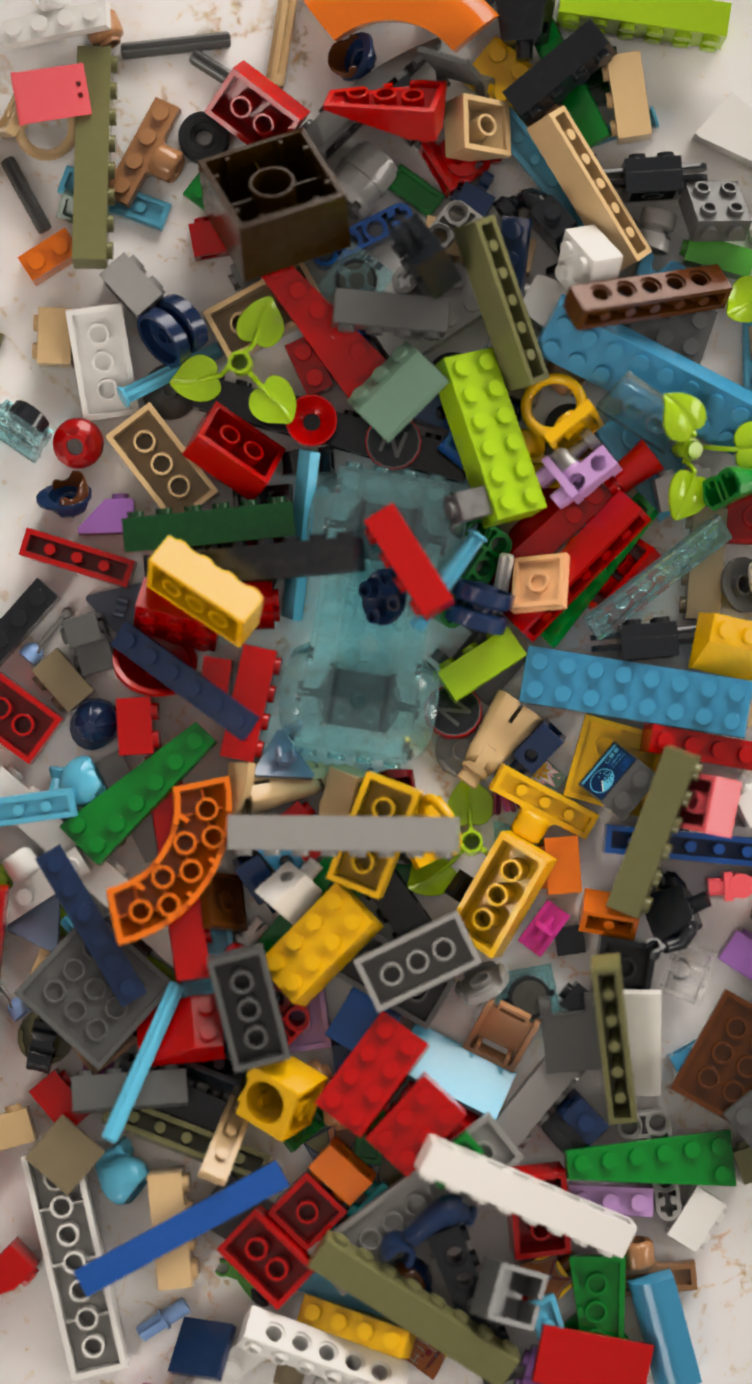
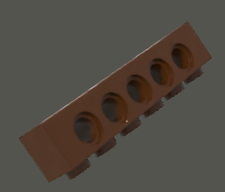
M715 264L573 285L569 287L562 307L575 329L579 331L725 308L733 287L719 265Z

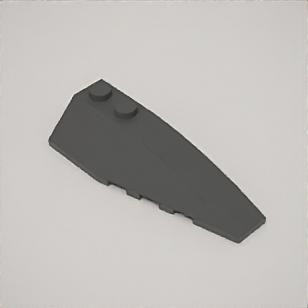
M437 37L419 46L439 51L442 41ZM416 46L383 63L360 78L349 88L365 86L368 90H377L386 83H393L394 86L406 74L411 78L427 61L417 52L419 46ZM322 105L319 109L321 114L314 121L311 119L307 120L301 127H304L326 162L364 124L324 111Z

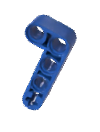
M396 203L350 226V237L355 238L358 241V245L351 250L343 249L333 252V257L328 262H322L315 258L312 259L313 263L318 269L327 271L392 239L388 233L390 231H388L384 218H387L388 223L392 222L390 228L393 230L395 225L401 224L399 220L394 221L395 213L399 212L401 216L406 214L405 218L411 217L413 215L411 208L404 203ZM377 224L381 226L383 232L381 235L373 237L368 234V227Z

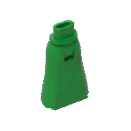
M728 466L720 470L717 476H711L704 480L702 485L705 504L715 511L752 495V468Z

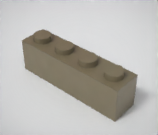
M705 506L698 513L685 518V529L690 530L689 540H684L683 557H687V568H682L681 585H685V596H680L679 613H683V620L697 621L699 612L720 614L721 577L724 568L728 508L713 511L710 507Z

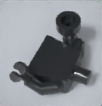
M534 188L521 190L517 196H501L493 203L495 210L501 218L502 215L519 217V210L522 208L530 210L526 218L532 219V229L558 256V259L565 229L578 227L576 221L553 195H547L545 192ZM557 263L546 268L547 275L555 272Z
M666 871V874L663 873L659 886L655 887L659 891L650 894V897L654 898L648 914L645 913L653 938H649L646 941L644 949H656L652 950L649 954V958L652 960H657L661 952L667 954L686 949L697 934V931L703 926L698 912L712 906L705 891L692 896L690 891L687 890L686 883L674 871Z

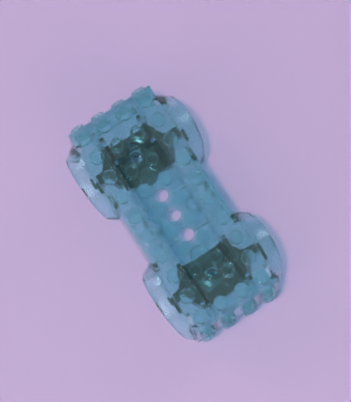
M346 461L345 466H338L337 474L323 480L318 485L310 506L306 540H309V535L326 534V538H336V532L353 531V536L363 537L365 572L324 575L320 577L311 639L292 651L283 673L279 697V719L282 730L294 742L293 747L299 748L300 754L317 756V751L327 752V758L344 761L345 755L355 757L356 763L372 765L373 760L384 761L383 767L400 770L401 764L407 765V761L409 762L419 757L428 746L437 712L439 677L435 667L424 659L429 624L423 632L417 631L410 625V621L415 614L408 602L412 601L408 592L404 611L392 624L371 625L365 620L362 597L358 591L359 586L363 581H367L372 573L386 568L378 554L382 553L378 544L371 545L363 532L367 529L363 520L393 502L439 576H441L464 542L466 523L451 526L449 519L445 515L443 499L454 494L451 491L452 483L447 482V477L430 475L429 479L419 478V473L414 471L402 470L401 474L391 473V468L374 466L373 470L363 469V464ZM366 636H372L377 641V648L371 653L364 652L360 646L361 640Z

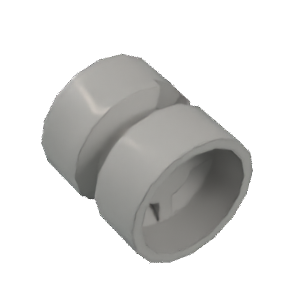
M645 206L642 208L639 224L642 228L639 230L650 246L652 254L667 255L672 240L668 234L674 231L678 216L665 209Z

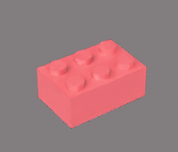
M701 774L698 781L693 780L690 791L693 792L692 799L687 808H682L679 816L683 818L681 828L731 838L742 782Z

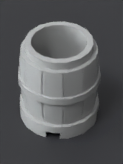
M368 141L358 143L351 149L346 156H343L338 166L332 172L346 193L348 216L355 219L359 215V221H362L370 212V208L385 195L387 189L395 180L398 170L393 160L384 151Z

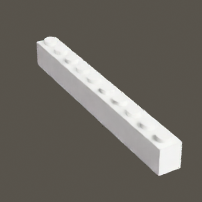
M12 765L9 768L6 766L0 767V797L39 792L40 790L33 784L27 787L21 781L24 776ZM63 818L17 824L22 831L46 852L60 844L66 853L77 845L59 827L65 822ZM80 848L93 868L81 876L80 879L86 889L109 909L105 893L106 889L129 881L125 876L128 871L116 860L111 863L107 859L101 866H98ZM168 925L151 935L141 938L174 968Z

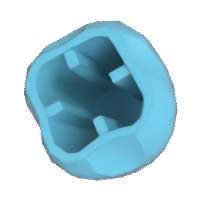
M77 756L63 767H49L51 776L49 790L73 787L76 806L85 807L107 790L101 774L89 756Z
M123 1136L114 1146L106 1148V1152L95 1163L102 1191L109 1200L118 1205L130 1204L147 1184V1175L150 1171L147 1164L140 1157L133 1156L134 1148L131 1145L132 1141L126 1136Z

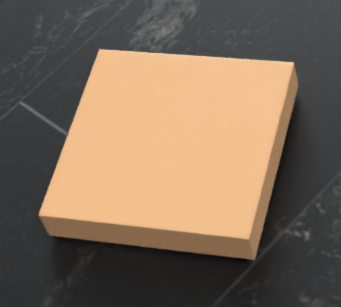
M567 552L514 558L511 594L515 596L511 612L520 614L567 609L570 555Z

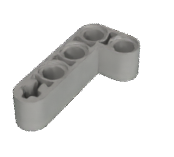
M454 200L445 206L429 229L433 233L443 231L447 234V240L442 243L447 251L456 240L453 228L484 217L466 203ZM452 209H461L465 213L464 218L458 222L451 220L449 213ZM402 265L397 268L392 276V286L398 294H410L418 289L414 281L416 277H410V287L405 285L403 288H400V281L398 279L400 277L405 279L408 276Z
M659 1108L637 1110L638 1122H636V1127L632 1132H624L621 1129V1124H615L617 1132L626 1140L672 1136L670 1119ZM654 1115H661L664 1118L663 1125L658 1129H653L649 1125V1121ZM651 1183L654 1188L653 1205L658 1216L665 1221L677 1219L682 1208L679 1184L660 1185L658 1183ZM662 1193H668V1199L674 1205L670 1207V1212L668 1213L661 1208V1206H665V1197Z

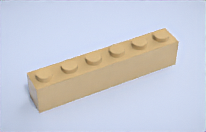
M564 105L526 128L585 226L594 224L623 255L620 271L652 252Z

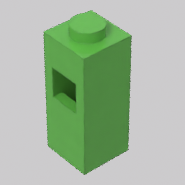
M690 236L688 240L683 239L679 251V255L684 256L682 265L695 268L718 264L726 277L736 280L751 274L752 249L724 241L691 242Z

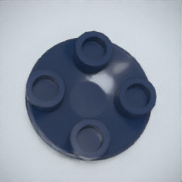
M379 569L359 586L358 591L362 597L366 618L372 624H392L404 611L407 591L401 593L393 580V578L397 577L394 570Z

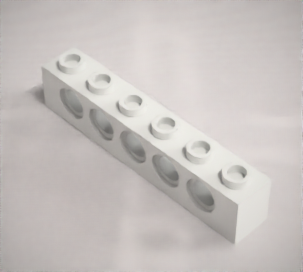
M254 1305L244 1316L236 1347L244 1349L248 1354L264 1356L278 1365L286 1364L296 1368L300 1373L306 1375L313 1374L324 1378L330 1384H406L411 1363ZM266 1334L272 1336L275 1342L270 1341ZM292 1344L297 1345L301 1351H297ZM319 1354L324 1355L327 1358V1361L323 1360L319 1356ZM345 1363L351 1365L354 1371L348 1369ZM372 1373L376 1374L380 1380L375 1379Z

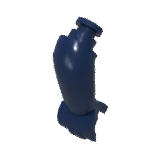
M448 1194L437 1198L403 1231L395 1230L384 1235L379 1250L382 1262L393 1258L398 1252H404L402 1256L405 1267L411 1269L416 1257L413 1246L420 1245L427 1238L446 1226H454L456 1223L462 1224L464 1222L466 1226L471 1227L477 1217V1207L473 1205L468 1207V1204L463 1202V1198L457 1194Z

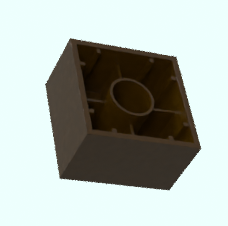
M304 127L197 160L204 212L244 281L351 247L346 193Z

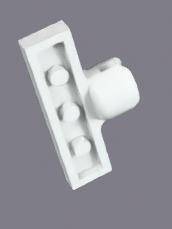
M39 0V9L36 13L2 20V45L6 50H12L111 30L110 3L107 0H99L73 5V0Z
M78 845L65 853L79 877L93 869ZM31 846L20 848L3 861L2 866L13 881V887L9 890L6 926L55 894L35 861L38 856Z

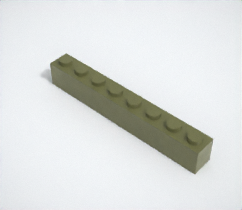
M77 46V64L83 63L92 114L75 117L72 262L74 269H106L109 266V259H114V243L109 242V232H114L115 229L114 215H110V206H115V189L110 188L111 179L116 178V164L111 162V152H116V135H112V126H117V109H112V100H117L118 97L117 82H113V73H118V56H113L111 46Z
M328 1229L311 1253L307 1267L491 1384H505L519 1364L520 1351L514 1343L495 1336L488 1326L484 1324L478 1325L470 1320V1317L461 1309L455 1310L448 1306L442 1297L423 1290L421 1285L414 1279H406L401 1276L392 1265L376 1260L367 1249L354 1246L342 1233H334Z

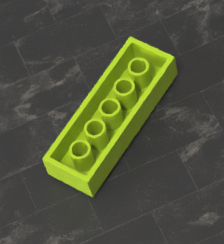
M559 0L556 24L561 26V29L564 31L575 32L591 19L603 35L605 33L616 34V38L622 40H632L633 37L642 38L644 42L649 44H660L661 41L669 42L676 48H688V45L699 47L700 51L713 53L716 50H721L727 38L732 3L715 0Z
M493 347L443 358L434 367L449 383L438 394L470 489L481 486L486 487L493 513L481 518L484 529L534 516L545 509L547 505Z

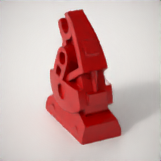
M445 139L439 145L434 141L424 142L418 151L441 191L446 196V199L453 195L457 186L463 187L466 181L470 184L473 183L478 177L482 176L484 171H488L491 164L498 165L502 161V159L468 162L446 158ZM479 162H482L483 165L477 169L476 166Z

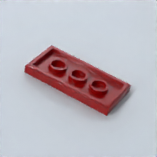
M542 1323L531 1381L541 1384H647L654 1345Z

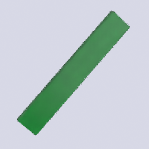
M552 18L548 43L545 45H534L541 59L564 41L554 18ZM584 83L573 89L562 103L591 149L612 135L587 84Z

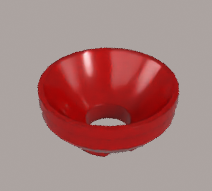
M313 394L304 395L296 399L295 417L290 424H286V427L296 442L304 446H319L333 436L337 427V414L333 405L324 397ZM309 414L318 416L321 422L318 429L314 431L307 430L303 425L304 418Z
M84 418L66 420L56 429L53 436V450L56 457L61 463L70 468L83 469L93 465L101 457L104 449V438L100 429L93 422ZM70 439L81 441L83 445L82 453H71L67 447L68 441Z

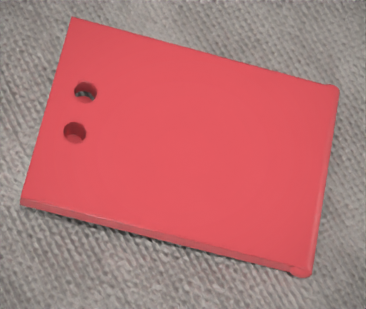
M83 63L10 73L20 126L92 114Z

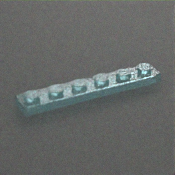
M717 514L712 516L583 616L594 637L599 641L731 540L732 536L723 519Z

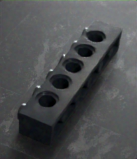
M465 1223L446 1226L427 1238L454 1309H461L470 1317V1320L478 1325L482 1323L490 1324L489 1328L495 1336L502 1340L507 1339L510 1341L504 1324L499 1326L496 1321L469 1313L471 1306L467 1302L474 1297L479 1278L476 1266L481 1264L475 1249L469 1251L466 1241L471 1239ZM452 1247L461 1249L457 1255L451 1256L447 1254L448 1250ZM467 1272L471 1274L465 1281L457 1279L461 1273ZM516 1369L506 1382L518 1378ZM482 1378L484 1384H491Z

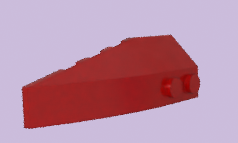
M601 484L578 505L573 501L568 506L560 509L550 497L559 488H542L547 507L532 517L521 519L510 530L508 536L511 538L512 548L509 554L514 555V558L553 554L581 529L591 517L595 516L613 495ZM513 568L508 590L509 593L512 592ZM496 573L489 582L492 586H494Z

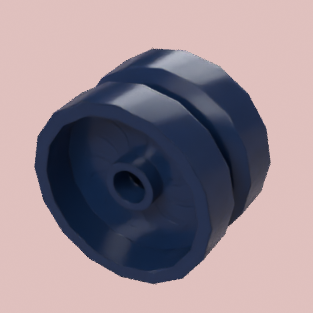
M177 294L167 295L154 308H150L140 315L137 320V330L148 351L158 361L169 367L179 366L189 357L190 353L197 352L208 341V330L201 315L189 301Z
M459 578L452 588V594L465 602L455 601L454 605L446 609L444 618L478 631L504 635L508 621L503 615L494 611H511L515 596L490 584Z

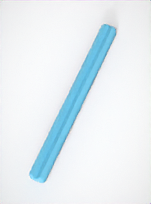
M170 981L114 1105L102 1133V1138L107 1141L116 1143L121 1135L184 991V986L177 982Z

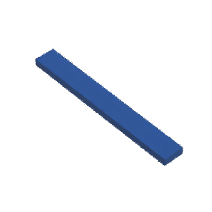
M274 1160L75 1269L73 1272L85 1295L88 1297L289 1187L290 1184L277 1160Z

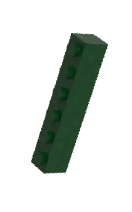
M283 496L269 498V504L258 505L257 499L240 501V507L229 508V502L213 503L210 510H201V505L183 506L184 512L173 513L172 508L155 509L156 515L144 516V510L127 512V518H121L125 553L156 550L168 536L176 540H182L188 546L295 536L292 501L286 502V497Z

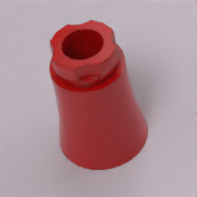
M640 439L617 462L623 471L615 477L612 475L603 483L613 496L620 489L627 494L645 480L665 469L646 443Z

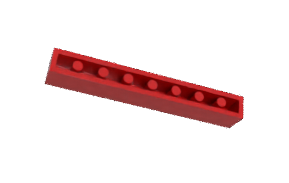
M183 780L177 786L183 785ZM171 792L151 813L157 856L166 844L172 827L173 800ZM199 896L183 914L168 924L175 980L177 983L211 978L206 956H209L207 943H211L210 929L203 928L201 899Z

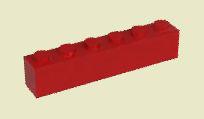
M621 489L616 495L608 499L606 505L595 516L591 517L576 536L570 538L566 546L559 552H567L570 555L567 607L652 521ZM565 609L514 614L511 611L502 613L524 635L534 642Z

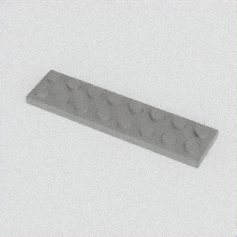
M489 1111L464 1129L484 1150L483 1156L511 1168L524 1158ZM415 1169L408 1178L405 1175L332 1231L334 1233H342L349 1239L351 1244L358 1248L363 1247L367 1249L376 1260L381 1263H387L391 1259L382 1262L379 1253L380 1243L384 1235L395 1230L403 1231L434 1200L443 1195L457 1193L448 1190L446 1187L440 1190L435 1183L422 1179L417 1169ZM463 1191L457 1194L463 1198L464 1203L471 1199V1195ZM320 1240L308 1249L309 1255H311ZM332 1283L342 1297L348 1293Z

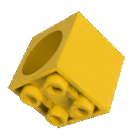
M292 1055L291 1059L249 1069L246 1075L248 1079L246 1086L238 1097L239 1106L236 1114L280 1142H283L312 1124L318 1107L314 1102L324 1090L328 1077Z

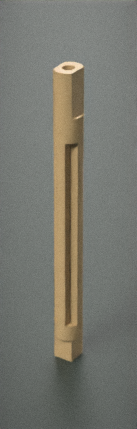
M278 0L266 77L281 89L284 88L298 0Z

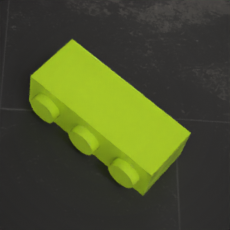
M509 627L505 628L504 635L486 634L485 636L488 640L480 645L477 642L470 644L462 650L463 656L457 660L451 657L438 666L440 671L437 672L436 676L454 704L526 657V652Z

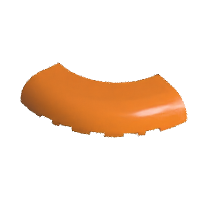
M303 0L334 41H342L357 30L373 24L385 22L405 23L432 32L456 53L499 17L485 0Z
M229 775L173 787L171 792L173 800L172 827L162 851L142 873L125 883L106 889L107 903L118 946L151 935L173 922L199 898L210 883L219 867L227 844L228 815H232V792Z

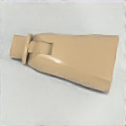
M499 689L467 749L465 761L462 762L464 767L457 775L460 780L473 789H476L481 780L486 781L487 776L495 773L501 764H504L511 754L543 722L539 715L526 706L519 707L521 703L517 699Z
M305 760L314 772V777L311 780L254 776L250 797L245 799L244 802L246 813L248 815H256L324 791L326 774L330 766H335V764L324 765L323 762H318L316 765L314 761Z

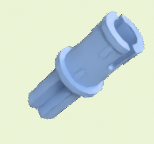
M181 1297L162 1311L158 1309L156 1315L138 1325L136 1328L137 1333L142 1340L146 1341L165 1328L171 1329V1324L190 1314L191 1309L185 1299Z

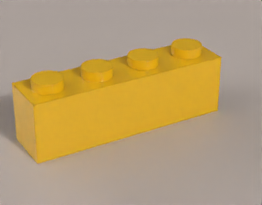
M312 1294L304 1295L296 1320L399 1359L410 1358L416 1339L414 1334L393 1321Z

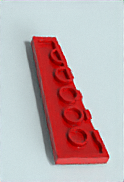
M293 266L260 276L279 304L282 305L289 318L302 333L309 346L317 354L324 367L337 382V385L347 399L357 387L361 386L372 375L377 367L386 361L357 330L354 333H341L337 331L338 328L331 327L332 305Z

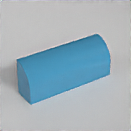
M668 1268L626 1280L642 1340L644 1343L654 1345L650 1364L654 1384L702 1383L671 1269Z

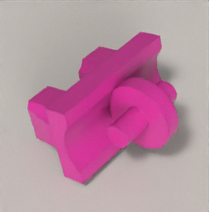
M547 899L518 938V941L541 957L571 916Z

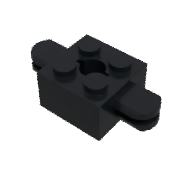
M672 151L659 152L657 157H646L644 153L630 154L629 158L624 159L621 168L603 169L613 187L621 189L623 203L678 200L683 191L685 181H708L707 174H694L706 171V163L682 164L681 155H674Z
M416 212L411 217H406L403 220L404 222L398 223L394 226L393 230L388 232L394 241L390 246L401 260L400 263L408 275L416 277L414 281L423 293L428 290L431 296L436 299L463 279L445 247Z
M669 616L654 617L650 619V623L641 624V619L624 620L622 626L615 629L616 633L590 635V641L612 639L617 641V644L591 646V652L617 650L618 660L623 661L676 657L680 655L679 645L693 644L694 637L678 638V634L693 633L696 630V626L677 627V621H670Z

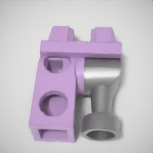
M588 427L580 433L582 438L580 441L568 449L558 448L550 456L547 455L541 461L544 466L536 473L538 482L544 489L556 480L561 484V487L550 495L560 509L568 506L573 501L578 505L612 475L615 477L623 471ZM590 447L594 452L580 462L578 458Z

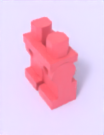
M720 871V877H705L706 893L708 896L721 895V899L724 901H734V898H747L752 894V875H746L741 872Z

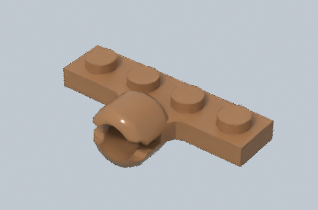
M155 97L116 169V178L111 179L110 188L115 189V202L130 208L148 176L157 177L167 183L175 182L178 179L185 164V157L181 151L166 145V141L182 113L179 107Z
M646 1236L633 1237L625 1253V1297L631 1296L626 1280L668 1268L671 1269L675 1278L678 1292L698 1290L694 1259L657 1262L655 1261L652 1240Z

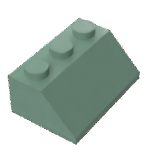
M405 341L393 351L392 355L381 366L373 371L372 375L361 386L353 391L346 402L389 443L449 381L408 341Z

